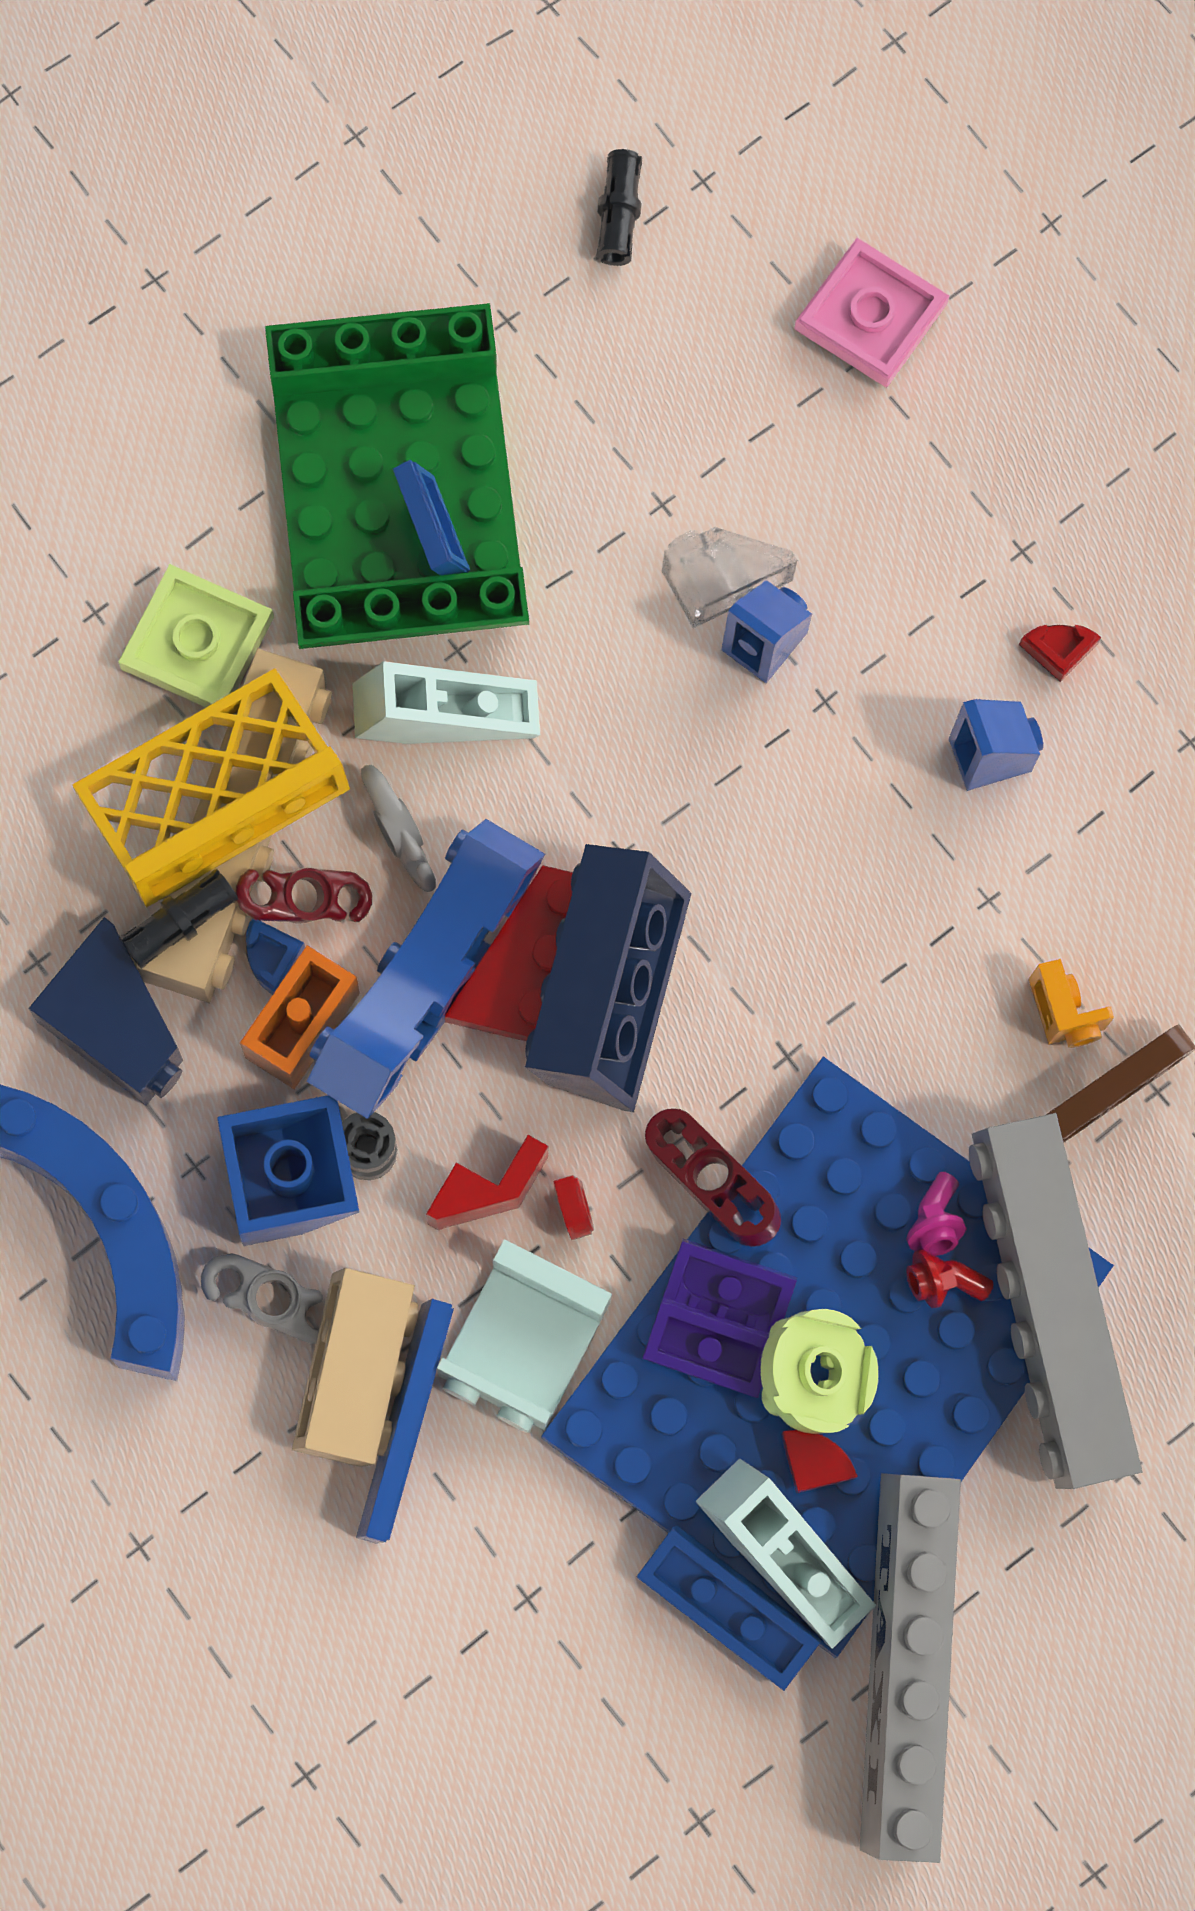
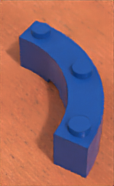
M488 819L482 821L470 832L462 829L451 843L445 856V860L449 861L451 865L403 944L400 945L397 942H393L377 968V972L381 975L370 990L338 1027L333 1029L327 1026L319 1035L309 1057L316 1060V1063L306 1082L368 1119L398 1086L403 1076L401 1073L408 1059L411 1058L417 1061L445 1023L446 1013L490 947V944L485 942L484 939L489 931L493 933L497 929L504 915L509 918L532 881L545 853Z
M0 1084V1157L32 1169L60 1186L87 1213L103 1242L111 1265L117 1310L115 1337L110 1359L121 1369L177 1381L183 1354L185 1327L182 1286L172 1244L151 1199L126 1162L103 1138L86 1124L50 1102L30 1093Z

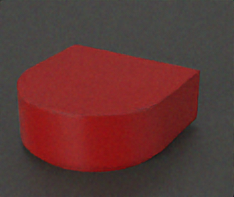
M574 1175L554 1180L562 1215L571 1240L592 1235L594 1226L582 1181Z

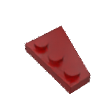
M542 865L446 1013L445 1023L527 1042L530 1032L536 1028L541 1010L542 983L545 977L551 973L556 955L557 928L561 920L566 918L571 900V878L573 872Z

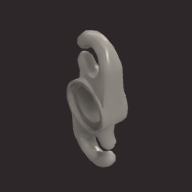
M365 765L361 769V777L376 809L373 813L388 846L396 858L399 857L411 879L422 890L426 892L433 891L436 888V879L421 847L423 840L404 802L400 798L398 799L385 776L373 765Z
M233 1253L215 1256L204 1266L201 1274V1289L207 1299L214 1301L220 1296L219 1288L216 1285L218 1273L223 1269H233L239 1274L241 1281L236 1291L224 1296L223 1303L226 1307L243 1310L253 1321L261 1326L272 1328L307 1343L316 1344L319 1329H314L307 1323L306 1312L311 1306L322 1302L323 1295L319 1290L305 1289L290 1274ZM268 1282H276L287 1289L290 1295V1305L286 1312L281 1315L271 1316L260 1310L256 1302V1293L261 1285Z

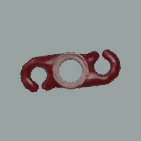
M304 868L294 872L278 873L273 870H267L263 873L262 880L270 887L271 896L269 902L261 906L254 903L250 897V888L259 878L256 870L248 869L242 874L235 889L239 899L237 903L240 910L252 919L259 921L302 924L329 918L341 922L346 918L347 913L338 904V894L341 888L346 886L353 888L358 895L357 906L349 914L351 921L360 922L368 915L372 906V892L368 882L358 874L350 871ZM299 879L308 881L316 890L317 902L310 912L301 911L293 902L292 889Z

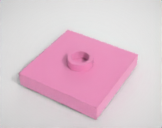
M856 238L797 318L794 329L887 388L946 307L949 295L859 238Z

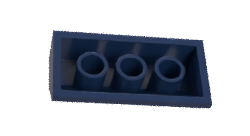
M586 844L581 863L576 865L572 873V896L566 918L561 920L557 928V951L551 973L545 977L542 983V1006L536 1028L530 1032L527 1038L525 1048L527 1061L525 1068L550 1086L623 1111L634 1112L692 893L650 852Z

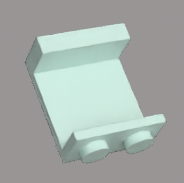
M504 1239L493 1259V1270L447 1358L442 1357L437 1367L438 1376L447 1380L443 1389L471 1405H475L480 1397L500 1407L497 1417L521 1431L529 1433L533 1425L545 1431L610 1305L612 1294Z

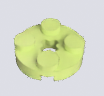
M817 1309L799 1312L789 1318L775 1322L770 1329L769 1338L764 1346L761 1358L762 1402L770 1414L780 1416L787 1425L798 1431L821 1434L841 1431L849 1427L847 1424L851 1423L857 1415L864 1414L873 1402L877 1390L878 1363L872 1346L864 1345L862 1337L856 1331L861 1328L852 1318L835 1310ZM816 1355L821 1356V1366L829 1369L828 1380L819 1381L818 1385L814 1383L810 1373L811 1363L815 1362Z

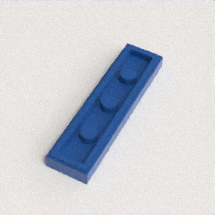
M430 1299L421 1304L405 1361L403 1383L398 1395L395 1397L389 1418L392 1422L391 1436L384 1455L378 1457L356 1535L358 1539L375 1544L385 1543L390 1540L454 1308H452V1304L436 1299Z

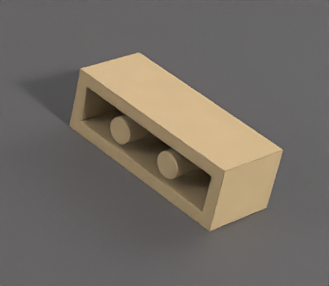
M343 1268L332 1273L292 1451L359 1467L375 1465L377 1456L384 1455L392 1432V1422L385 1419L390 1396L396 1397L398 1395L405 1374V1362L398 1360L403 1337L409 1338L411 1336L418 1315V1303L412 1301L415 1285L349 1268Z

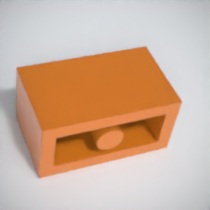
M307 945L240 1041L245 1059L295 1090L314 1062V1059L309 1057L319 1035L327 1026L335 1029L359 996L357 976Z

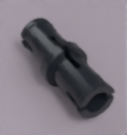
M616 149L608 154L606 186L604 194L598 200L597 212L601 216V230L596 258L601 259V262L613 266H622L631 262L633 229L635 220L641 215L642 203L638 199V184L643 158L638 156L637 152L628 149Z
M214 869L209 875L200 880L199 883L175 899L171 896L160 902L161 909L140 925L135 926L126 934L120 936L119 939L133 960L142 969L158 957L159 954L183 938L189 941L198 935L196 931L198 927L239 899L225 877L220 874L218 869Z

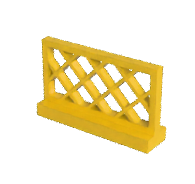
M276 668L72 784L76 794L128 875L146 908L350 790L341 761L331 746L328 747ZM274 690L282 702L277 722L248 717L252 702ZM290 716L292 717L297 726L288 725V720ZM214 724L232 727L226 752L197 747L202 731ZM244 730L273 735L266 759L237 754ZM283 737L308 741L315 752L297 764L277 761ZM162 754L181 756L182 759L175 781L147 776L151 760ZM193 759L222 764L215 788L186 783ZM233 766L262 771L258 786L246 794L226 791ZM112 783L131 786L123 811L100 807L92 794ZM142 788L171 793L163 818L135 813ZM182 796L209 800L210 805L206 817L194 824L175 821ZM109 821L119 823L117 832H115ZM131 825L159 830L155 846L132 859L125 848Z

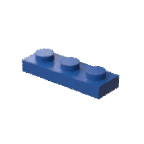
M676 1524L636 1576L783 1691H785L822 1641L813 1629Z

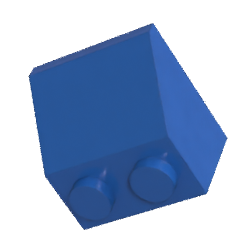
M326 1095L217 1117L239 1236L243 1246L303 1235L359 1213L337 1100Z

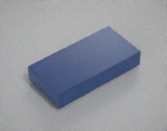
M411 460L393 468L431 570L439 575L468 573L470 571L469 565L434 475Z

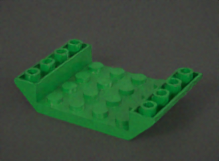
M490 303L265 326L270 379L275 406L299 649L529 625L523 567L520 566L499 396L497 354ZM411 460L434 475L469 565L470 571L468 573L439 575L431 570L393 468Z

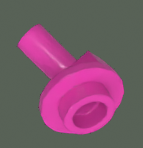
M939 1172L923 1197L918 1208V1219L906 1238L910 1249L914 1251L924 1249L935 1256L943 1255L952 1251L958 1245V1240L964 1235L966 1227L963 1219L944 1212L945 1207L959 1186L958 1180L951 1174Z

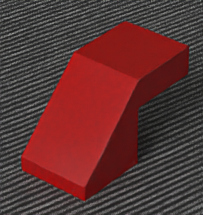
M527 1135L499 1185L492 1183L456 1162L426 1213L427 1224L440 1230L519 1208L548 1159L549 1146Z

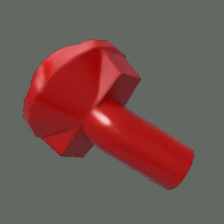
M924 1249L914 1251L913 1265L907 1266L906 1270L908 1283L914 1297L918 1301L925 1299L931 1308L941 1307L948 1290L954 1287L979 1301H984L993 1289V1281L961 1262L954 1260L943 1261Z

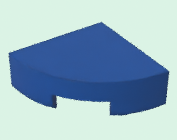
M251 919L246 934L248 962L260 985L273 995L305 949V944L262 921Z

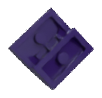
M683 1238L642 1359L758 1398L762 1388L761 1358L764 1346L769 1338L771 1327L775 1322L785 1318L797 1277Z

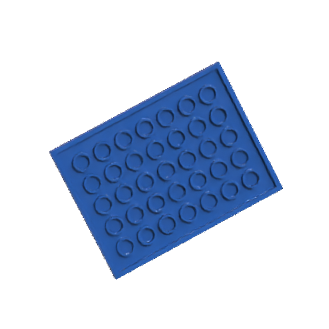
M824 1056L742 1165L771 1194L780 1211L781 1225L775 1237L760 1246L750 1247L742 1245L707 1212L687 1240L797 1277L784 1319L799 1312L829 1309L849 1316L861 1328L856 1330L857 1333L862 1337L865 1346H872L877 1357L878 1385L875 1397L864 1414L857 1415L851 1423L847 1424L849 1427L838 1432L820 1434L836 1443L847 1454L855 1468L857 1478L796 1494L781 1436L783 1431L796 1429L787 1425L780 1416L772 1415L766 1410L762 1402L763 1386L759 1397L755 1398L642 1359L678 1252L541 1436V1439L667 1533L671 1531L675 1524L807 1626L809 1625L731 1544L696 1503V1500L738 1459L743 1460L770 1478L874 1602L881 1473L961 1479L962 1482L1025 1393V1385L1030 1383L1025 1359H1020L1017 1356L1012 1343L1011 1325L1016 1323L1011 1299L1004 1298L998 1284L997 1265L1002 1263L997 1240H992L989 1237L984 1225L983 1206L988 1204L983 1181H978L975 1178L970 1161ZM939 1172L949 1173L959 1182V1186L945 1207L944 1212L962 1218L966 1231L952 1251L936 1257L943 1261L954 1260L961 1262L993 1281V1289L984 1301H979L954 1287L948 1290L941 1307L931 1308L925 1299L918 1301L910 1289L906 1270L907 1266L913 1265L914 1250L910 1249L906 1238L918 1219L919 1205ZM739 1194L731 1201L737 1207L744 1222L750 1221L757 1225L762 1221L763 1217L760 1211L751 1210L742 1201ZM1089 1248L1099 1288L1114 1265ZM816 1355L815 1362L811 1363L810 1367L811 1377L816 1385H818L819 1381L828 1380L829 1369L821 1366V1356ZM866 1616L833 1649L823 1640L819 1647L834 1658H837Z

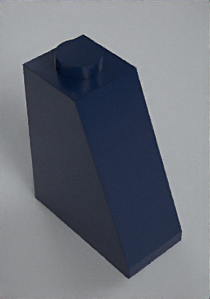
M104 917L31 1004L29 1010L37 1023L144 1105H147L155 1094L162 1098L174 1087L182 1074V1069L178 1066L183 1061V1058L133 960L121 943L120 935L114 924Z

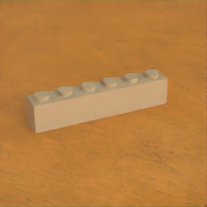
M257 648L244 685L276 668L312 724L314 722L322 724L332 698V692L326 690L323 669ZM274 690L252 702L248 717L277 722L282 702ZM290 716L288 720V725L297 726L292 717ZM232 727L227 728L219 751L226 752ZM244 730L237 754L266 759L273 735ZM283 737L277 761L297 764L311 756L312 747L307 741ZM214 763L205 787L215 788L222 764ZM233 766L226 791L246 794L258 786L262 771ZM200 799L191 824L206 817L210 805L209 800ZM272 835L214 868L219 870L220 874L225 877L234 891L240 876L248 869L256 870L259 874L257 881L264 882L262 875L265 871L270 870L274 855V849L268 847ZM213 870L163 898V900L169 896L175 899L199 883L200 880L209 875ZM237 901L232 903L196 929L198 935L187 941L183 938L159 954L158 957L149 962L144 968L141 969L138 966L137 968L143 981L210 1003L215 988L224 990L229 981L235 959L234 956L228 955L235 934L244 936L251 917L240 910Z

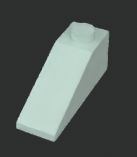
M383 661L352 683L355 738L418 744L531 739L540 735L536 680Z
M738 1459L696 1500V1503L731 1544L832 1649L876 1606L770 1478L743 1460Z

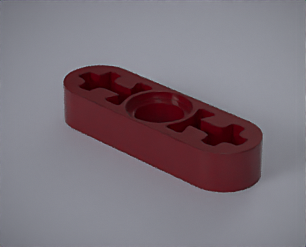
M671 1108L660 1111L651 1118L645 1130V1141L654 1158L737 1242L745 1246L755 1247L766 1244L775 1237L781 1225V1214L771 1194L689 1113L681 1109ZM670 1130L678 1135L682 1134L687 1145L694 1152L687 1160L674 1144L666 1143L664 1135ZM710 1164H721L728 1168V1177L721 1187L715 1190H704L697 1186L698 1175L704 1167ZM739 1194L742 1201L751 1210L760 1211L763 1217L762 1221L757 1225L750 1221L744 1222L737 1207L731 1201Z

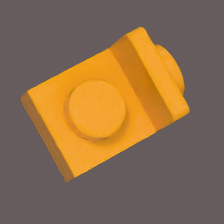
M1061 959L1038 964L1028 979L1048 1045L1065 1040L1069 1048L1093 1043L1102 1038L1100 1031L1105 1030L1114 1019L1111 1007L1078 1014L1077 1008L1081 1007L1080 990L1073 974H1065Z

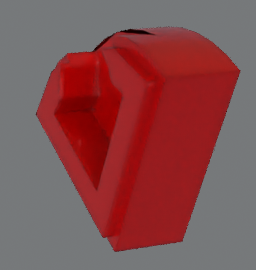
M1043 625L1025 634L1021 638L1019 646L1061 682L1098 645L1101 636L1081 625Z
M798 1430L783 1431L781 1433L796 1494L857 1478L855 1468L847 1454L827 1437Z

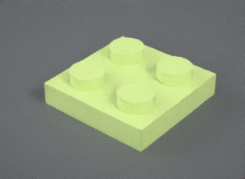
M169 564L118 661L121 670L199 705L208 707L238 689L255 656L257 648H259L274 619L273 609Z

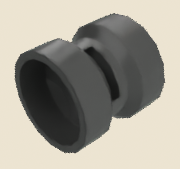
M376 1112L368 1119L358 1113L351 1114L343 1120L342 1125L352 1176L368 1181L381 1178L391 1170L396 1162L398 1149L393 1127L385 1117Z

